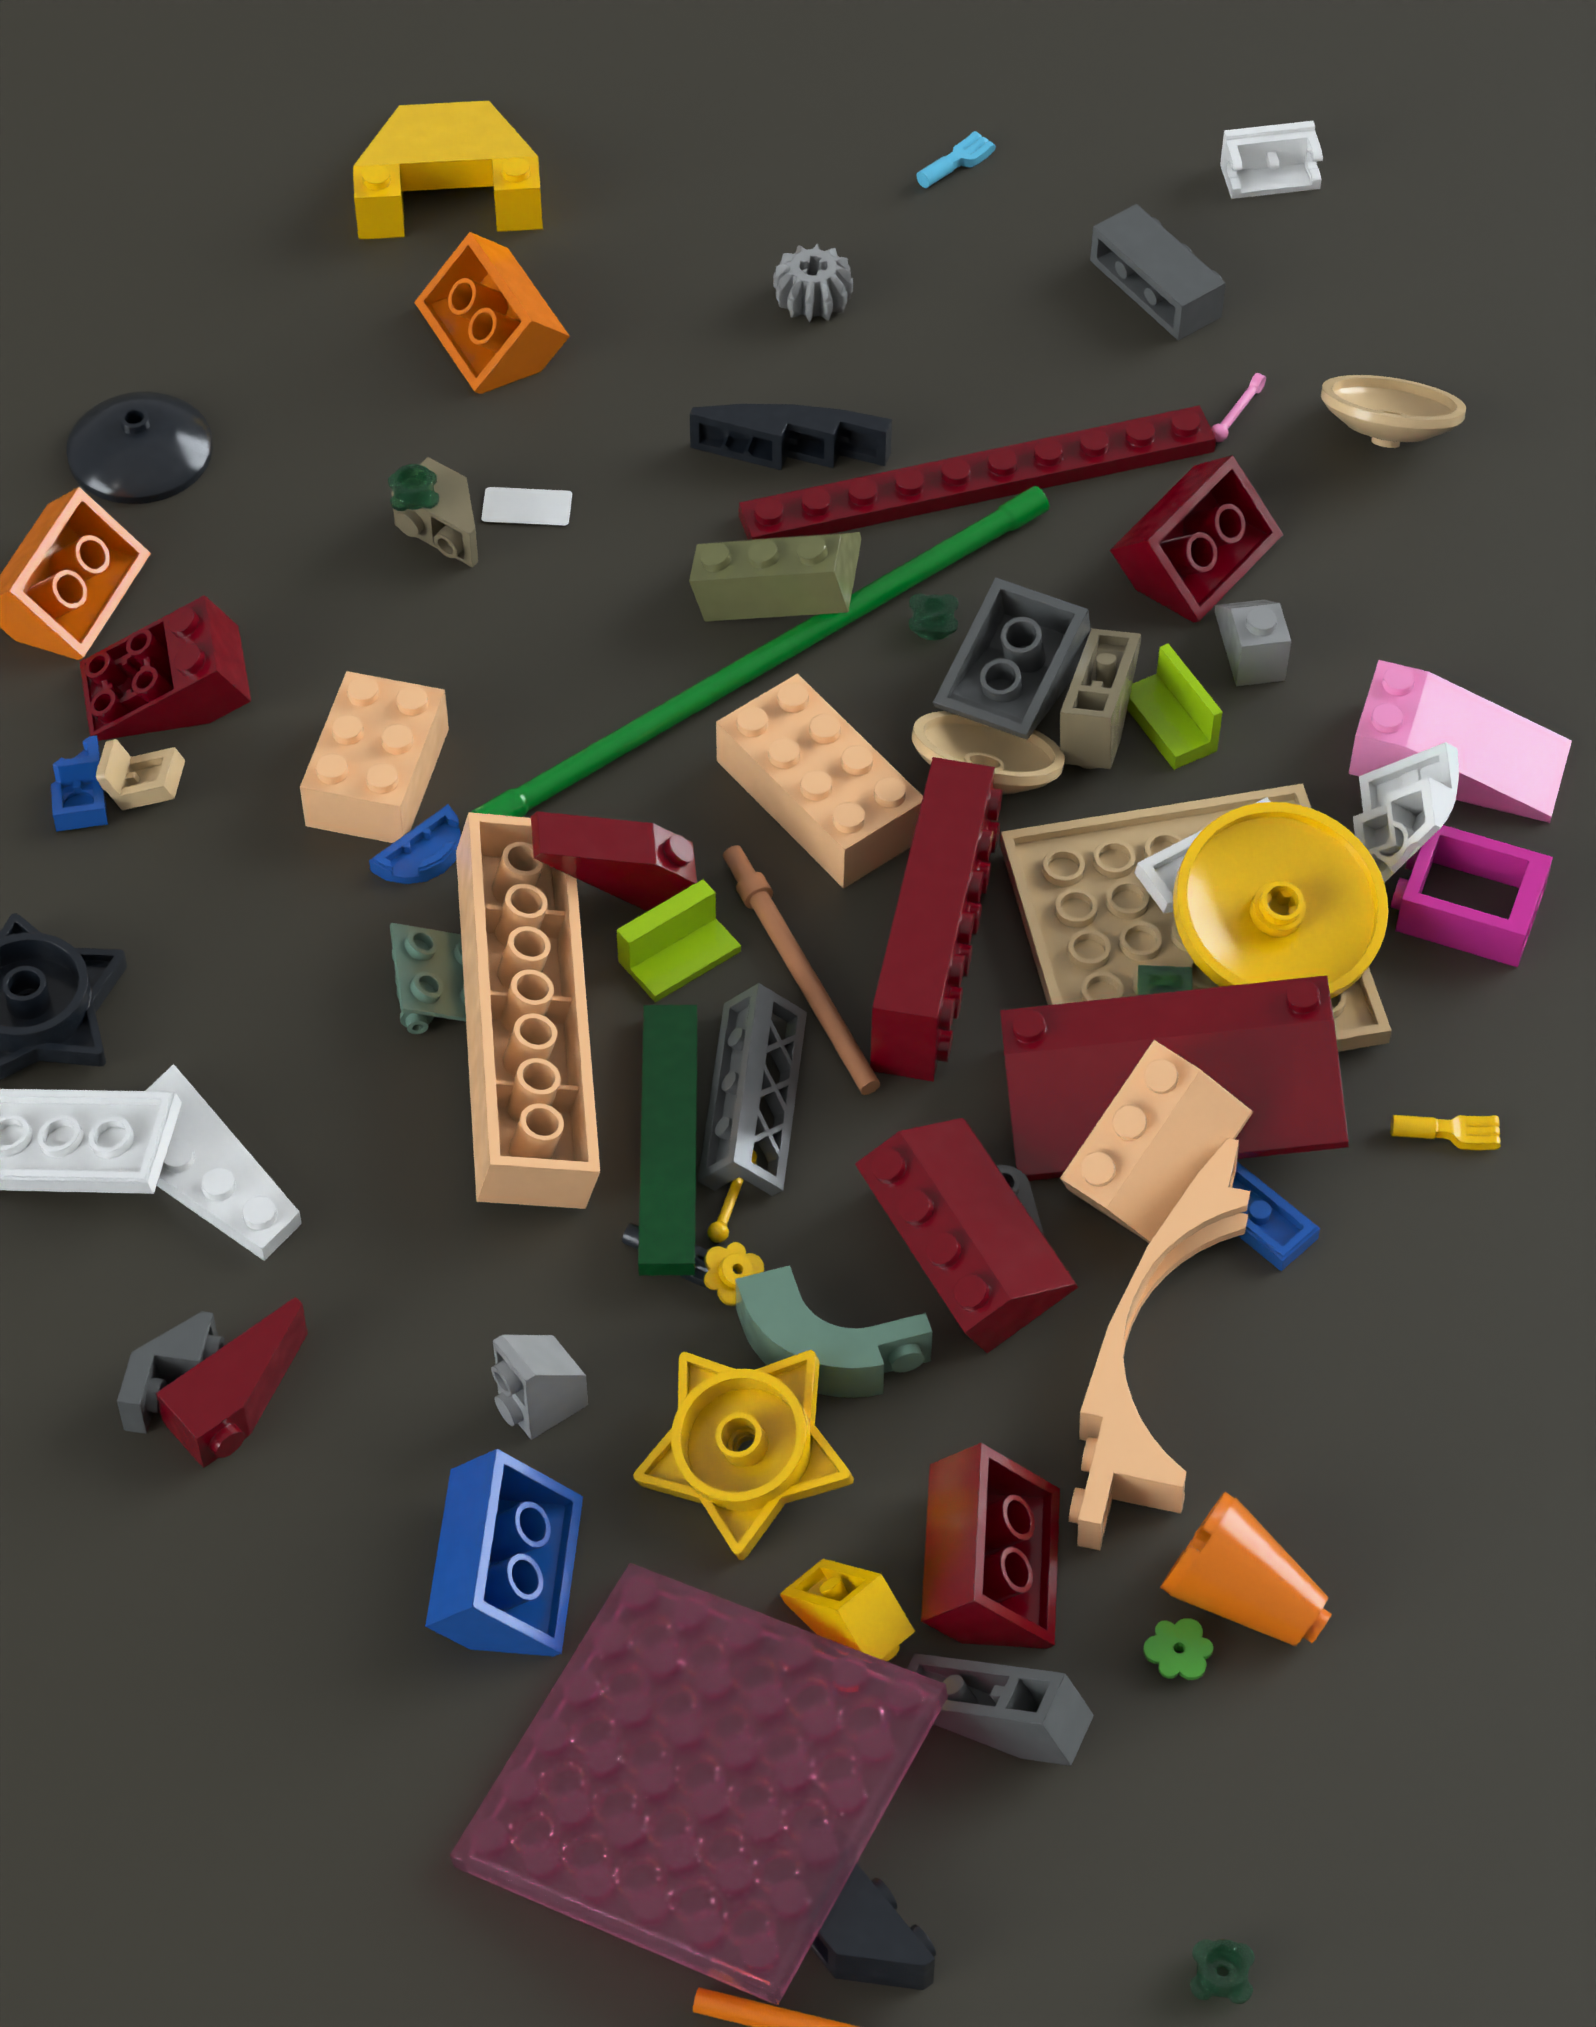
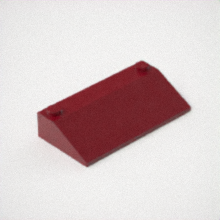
M1327 975L1000 1010L1016 1168L1023 1172L1029 1181L1060 1178L1154 1040L1201 1069L1252 1110L1253 1114L1235 1139L1239 1140L1237 1159L1349 1148L1335 1022Z

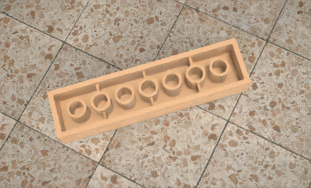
M468 812L456 850L476 1201L586 1209L600 1174L577 879L534 859L531 818Z

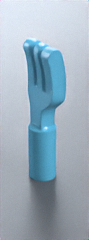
M974 131L963 141L955 145L953 152L917 172V181L922 187L928 188L952 173L957 167H974L995 151L996 145L988 141L987 138L982 137L977 131Z

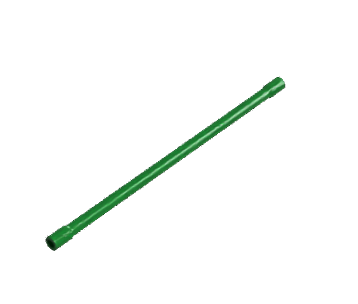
M1037 486L1027 489L1001 504L996 511L852 593L848 613L814 615L517 788L506 790L471 812L524 817L529 810L991 541L1009 531L1019 529L1048 512L1049 501L1047 496Z

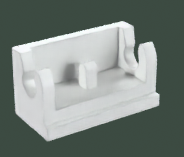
M1314 121L1224 130L1220 166L1231 199L1320 189L1322 179L1316 162L1323 161V155L1315 132Z

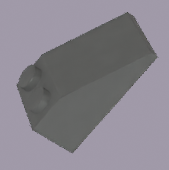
M995 577L933 701L934 707L1028 740L1073 679L1091 631L1088 609Z

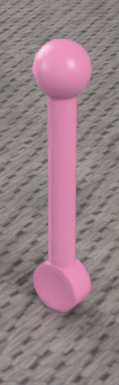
M1255 373L1249 387L1223 421L1211 427L1216 442H1223L1227 439L1229 427L1253 396L1262 391L1266 382V376Z

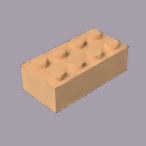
M798 673L716 721L717 762L843 889L911 847L923 795Z

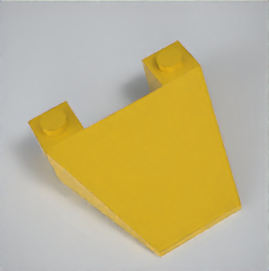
M490 101L399 105L353 166L354 202L359 239L405 237L403 191L494 186L497 232L543 229L538 155Z

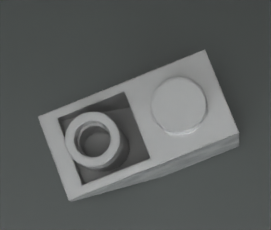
M501 1335L493 1340L495 1365L491 1367V1371L498 1385L499 1394L494 1397L500 1414L510 1426L519 1424L527 1436L533 1440L588 1405L586 1375L553 1335Z

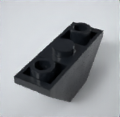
M820 1818L817 1819L809 1827L798 1901V1933L835 1979L917 1990L926 1989L933 1984L934 1957L936 1956V1950L931 1940L918 1925L914 1924L909 1927L896 1912L898 1908L896 1900L885 1883L879 1878L870 1880L858 1865V1854L848 1838L839 1831L832 1834Z

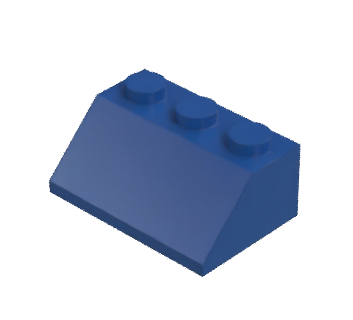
M499 1449L490 1451L450 1470L425 1627L470 1650L552 1657L562 1654L583 1496Z

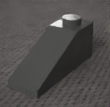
M914 1653L891 1701L893 1707L898 1711L1020 1759L1067 1766L1072 1765L1094 1716L1066 1673Z

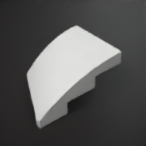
M1447 742L1359 776L1363 813L1353 816L1355 836L1363 843L1375 860L1384 883L1443 826L1453 809L1459 781L1458 750Z

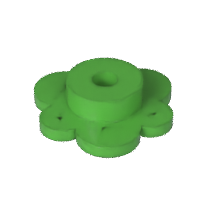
M1192 1618L1180 1619L1175 1625L1170 1621L1164 1620L1156 1625L1155 1635L1145 1641L1143 1653L1149 1662L1159 1664L1158 1671L1162 1677L1173 1679L1179 1674L1187 1680H1196L1205 1673V1659L1211 1657L1213 1644L1209 1639L1202 1637V1626Z

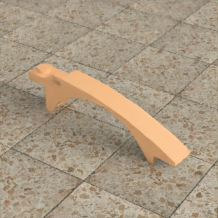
M1228 1138L1198 1172L1147 1246L1108 1325L1080 1411L1079 1440L1086 1441L1081 1471L1089 1472L1085 1489L1075 1487L1070 1506L1069 1522L1078 1524L1077 1546L1101 1550L1112 1499L1180 1514L1182 1512L1187 1472L1162 1449L1140 1418L1126 1380L1124 1353L1131 1327L1141 1307L1152 1291L1169 1273L1198 1252L1219 1242L1245 1234L1248 1214L1242 1212L1247 1211L1250 1191L1232 1188L1237 1169L1239 1140Z

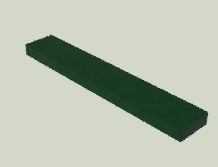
M644 1005L639 1276L695 1275L697 1005Z

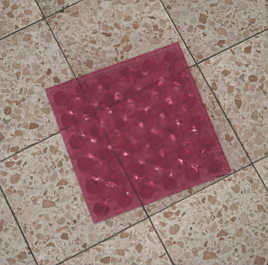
M629 1563L451 1852L450 1858L457 1869L778 2006L948 1698L946 1684Z

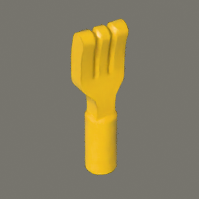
M1392 1115L1391 1136L1425 1139L1444 1138L1449 1139L1457 1148L1464 1150H1496L1501 1147L1498 1116L1459 1115L1451 1120Z

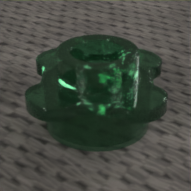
M408 464L400 467L388 479V485L394 491V496L390 499L391 507L397 511H406L407 509L418 510L423 507L431 509L437 506L439 494L434 491L437 475L419 464Z
M919 593L913 595L909 600V607L913 610V617L909 619V628L926 640L935 641L946 638L958 629V621L954 618V611L958 609L959 605L958 599L950 594L943 596L931 594L926 596Z
M1204 1939L1195 1944L1192 1956L1197 1962V1972L1190 1983L1193 1995L1200 2000H1209L1215 1996L1229 1998L1234 2004L1247 2002L1253 1993V1987L1248 1981L1249 1968L1255 1960L1252 1949L1246 1944L1236 1943L1227 1939L1215 1941ZM1219 1967H1224L1228 1970V1975L1220 1976L1216 1970Z

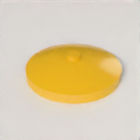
M1263 802L1245 805L1221 815L1206 826L1194 839L1176 875L1173 891V912L1177 930L1185 949L1200 970L1218 986L1327 975L1332 999L1350 988L1361 978L1378 953L1387 928L1388 898L1381 872L1375 860L1363 843L1349 829L1326 814L1312 808L1285 802Z

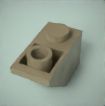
M427 457L391 492L395 526L406 535L417 537L437 548L446 557L456 558L473 568L478 563V551L467 477Z

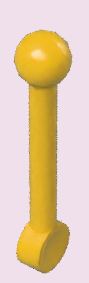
M753 1150L751 1162L757 1165V1154ZM740 1177L732 1181L717 1221L711 1223L708 1227V1237L715 1243L724 1242L729 1236L727 1223L744 1182Z

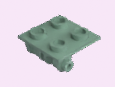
M391 923L390 933L393 948L391 953L396 971L397 997L402 1011L400 1013L401 1024L407 1027L409 1033L421 1034L428 1029V1024H430L434 1017L466 1021L461 934Z

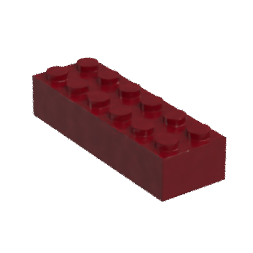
M936 757L932 758L872 1006L870 1066L874 1072L934 1082L938 1061H949L953 1040V1030H950L952 1020L959 1017L963 988L960 985L962 976H968L971 963L972 945L969 944L972 935H977L982 910V904H979L981 894H986L990 878L991 863L987 862L989 861L990 853L995 854L999 838L1000 823L991 821L998 820L1002 801V790L994 789L995 767Z

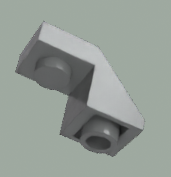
M201 1311L131 1352L117 1399L124 1431L147 1434L152 1414L160 1413L156 1393L225 1346L224 1337L217 1334L213 1313Z

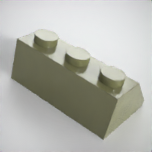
M860 532L697 544L689 582L705 622L848 613L862 538Z

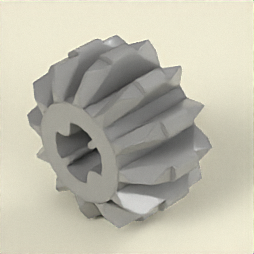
M816 244L813 249L806 250L798 245L794 254L783 253L780 265L776 266L773 286L776 288V299L778 300L779 307L788 309L791 318L806 315L810 322L814 316H821L829 321L832 312H844L847 300H850V294L853 292V278H851L848 258L839 257L836 248L823 251Z

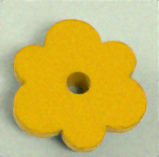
M738 1242L729 1244L726 1249L720 1246L712 1247L704 1257L705 1266L709 1270L704 1276L706 1287L711 1290H717L719 1299L729 1306L736 1305L735 1279L764 1272L762 1259L753 1253L746 1254L745 1247Z

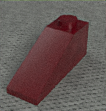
M540 811L531 816L534 859L645 911L653 909L697 883L693 842L654 823Z
M297 1297L285 1303L156 1393L163 1423L203 1468L217 1458H225L233 1454L242 1445L244 1439L251 1435L308 1334L303 1304Z

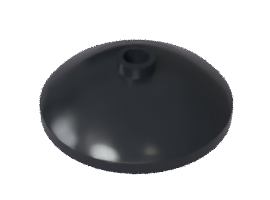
M131 392L109 398L87 411L72 428L66 450L72 475L88 492L111 502L144 504L167 499L194 484L209 465L213 443L210 427L206 419L191 404L177 397L162 393Z

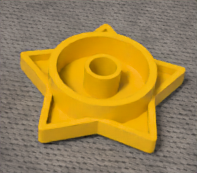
M808 1350L753 1370L734 1369L688 1352H682L679 1355L678 1410L675 1414L672 1428L633 1474L635 1481L644 1488L703 1504L732 1552L739 1560L747 1558L786 1503L853 1484L854 1478L851 1472L815 1426L820 1366L816 1353L813 1350ZM747 1440L754 1441L749 1448L738 1452L743 1442Z

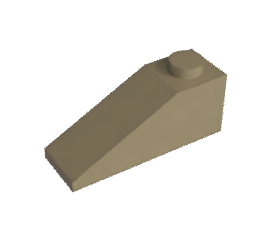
M1091 628L1060 711V751H1063L1065 755L1064 764L1078 765L1086 769H1111L1122 737L1141 645V634Z

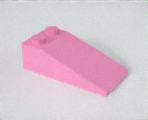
M1378 660L1355 735L1349 774L1361 776L1447 742L1458 750L1459 781L1455 800L1550 823L1571 740L1433 673Z

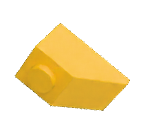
M821 1559L780 1593L784 1603L841 1659L872 1668L873 1666L886 1663L898 1653L899 1645L915 1632L880 1573Z

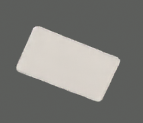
M488 487L485 490L481 519L484 522L565 526L569 523L572 492L566 490Z

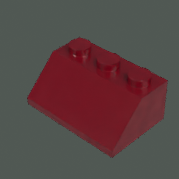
M1230 455L1194 465L1110 551L1135 590L1194 623L1200 621L1283 536V533L1234 456Z
M983 1443L930 1464L921 1622L962 1644L1041 1649L1055 1646L1060 1488Z

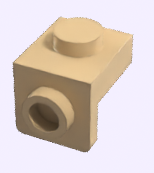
M114 739L105 742L97 767L96 779L101 788L110 795L122 811L175 799L185 759L175 747L131 757L119 741Z

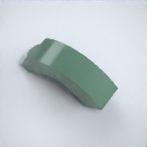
M790 1265L735 1279L736 1311L745 1336L755 1353L766 1365L799 1353L813 1350L820 1362L817 1391L819 1394L846 1398L883 1394L884 1373L890 1371L908 1372L919 1367L922 1363L931 1361L933 1331L926 1313L865 1328L839 1327L820 1319L806 1306L799 1293Z

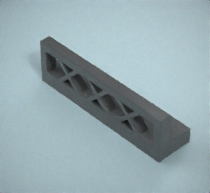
M760 983L725 1002L723 1006L698 1182L715 1191L740 1177L769 1195L774 1196L784 1189L807 1012ZM772 1013L787 1022L786 1035L783 1040H781L771 1020ZM766 1054H771L780 1072L778 1084H775L765 1065ZM763 1097L774 1116L773 1128L771 1129L768 1128L759 1110L760 1099ZM757 1142L768 1162L767 1171L751 1162L753 1147Z

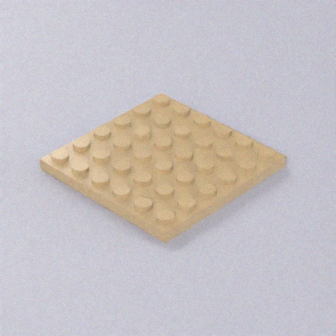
M1303 783L1002 831L1000 834V847L1047 1004L1054 1005L1220 987L1200 970L1185 949L1177 930L1174 912L1163 913L1135 875L1137 863L1203 830L1221 815L1239 807L1254 804L1266 797L1271 802H1285L1311 808ZM1368 967L1361 978L1350 988L1331 999L1338 1052L1387 1044L1390 1041L1392 1030Z

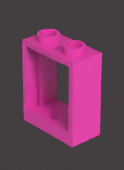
M1443 825L1406 862L1405 869L1412 871L1409 880L1399 878L1391 903V908L1399 910L1395 931L1518 968L1545 891L1553 857ZM1432 863L1519 888L1509 919L1421 894Z

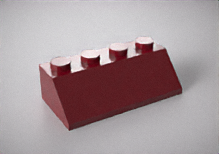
M964 1118L898 1131L855 1163V1166L964 1333L986 1353H989L1078 1288L1070 1273Z

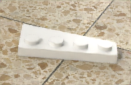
M173 1064L145 1090L173 1091L177 1093L182 1102L156 1186L265 1261L302 1224L300 1212Z

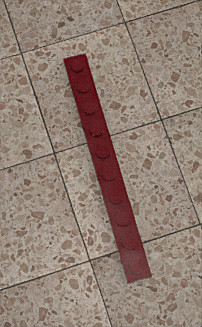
M1200 405L739 502V518L748 540L833 534L1016 495L1033 486L1044 489L1212 453L1215 451L1216 438Z

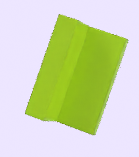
M1169 643L1159 648L1157 673L1132 684L1127 710L1173 770L1217 751L1223 712Z
M703 879L617 929L618 962L655 1003L741 952V945L716 919V892Z

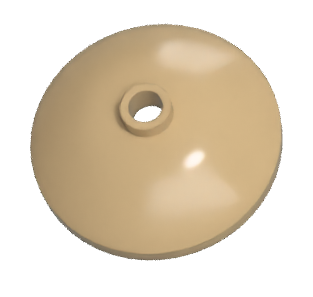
M1346 375L1330 378L1322 385L1321 399L1327 408L1349 428L1372 437L1371 442L1381 447L1397 448L1400 446V442L1424 441L1453 430L1465 419L1466 405L1459 398L1438 388L1409 380L1373 375Z
M947 711L932 712L921 716L915 722L912 731L914 746L921 757L930 765L932 758L936 757L995 767L994 789L1002 790V795L1019 793L1047 785L1061 775L1065 762V755L1060 750V747L1049 737L1037 730H1034L1028 740Z

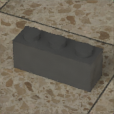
M1138 204L1093 226L1090 261L1178 341L1222 317L1226 283L1222 280L1221 276L1216 271L1207 267L1192 253L1187 245L1180 243L1162 226L1158 219L1151 217Z

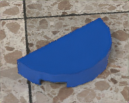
M447 804L370 859V871L386 881L402 884L426 882L445 873L457 860L456 850L461 837L458 816Z

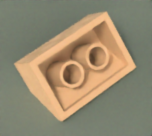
M1154 1040L1060 1179L1068 1191L1150 1243L1198 1172L1228 1138L1236 1139L1253 1112L1201 1069Z

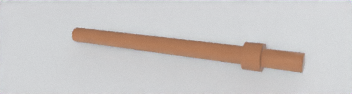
M735 845L728 848L723 853V858L738 882L736 891L747 908L754 909L861 1094L869 1095L875 1092L880 1087V1081L772 900L773 890L765 876L761 872L754 870L741 846Z

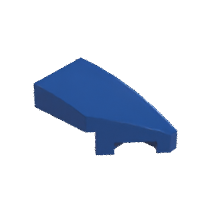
M97 735L89 736L83 741L84 750L74 758L65 759L61 757L52 764L56 780L51 784L52 810L56 832L108 824L105 791L96 779L97 767L101 759Z

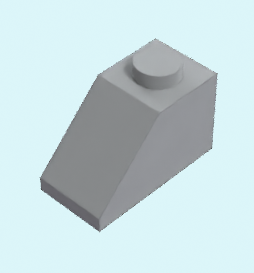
M1255 600L1215 605V615L1235 685L1244 686L1285 681L1291 638L1280 603L1268 600Z

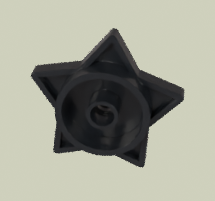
M11 914L0 931V1080L38 1061L98 1067L106 1064L96 1012L127 968L123 950L74 948L58 937L41 933L19 914Z

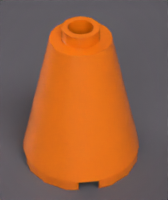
M1226 1491L1221 1495L1199 1526L1186 1549L1183 1550L1160 1586L1171 1597L1293 1646H1297L1302 1638L1313 1643L1332 1615L1323 1608L1329 1597L1236 1497L1234 1498Z

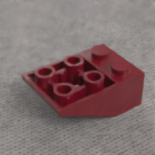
M205 595L80 661L90 736L97 735L98 741L209 724L251 702L239 626Z

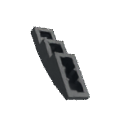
M795 404L716 405L693 407L690 412V448L782 470L787 457L834 468L839 455L886 466L891 454L892 419L842 409Z

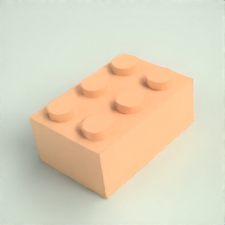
M346 671L300 785L305 826L394 843L411 831L449 730L445 690Z

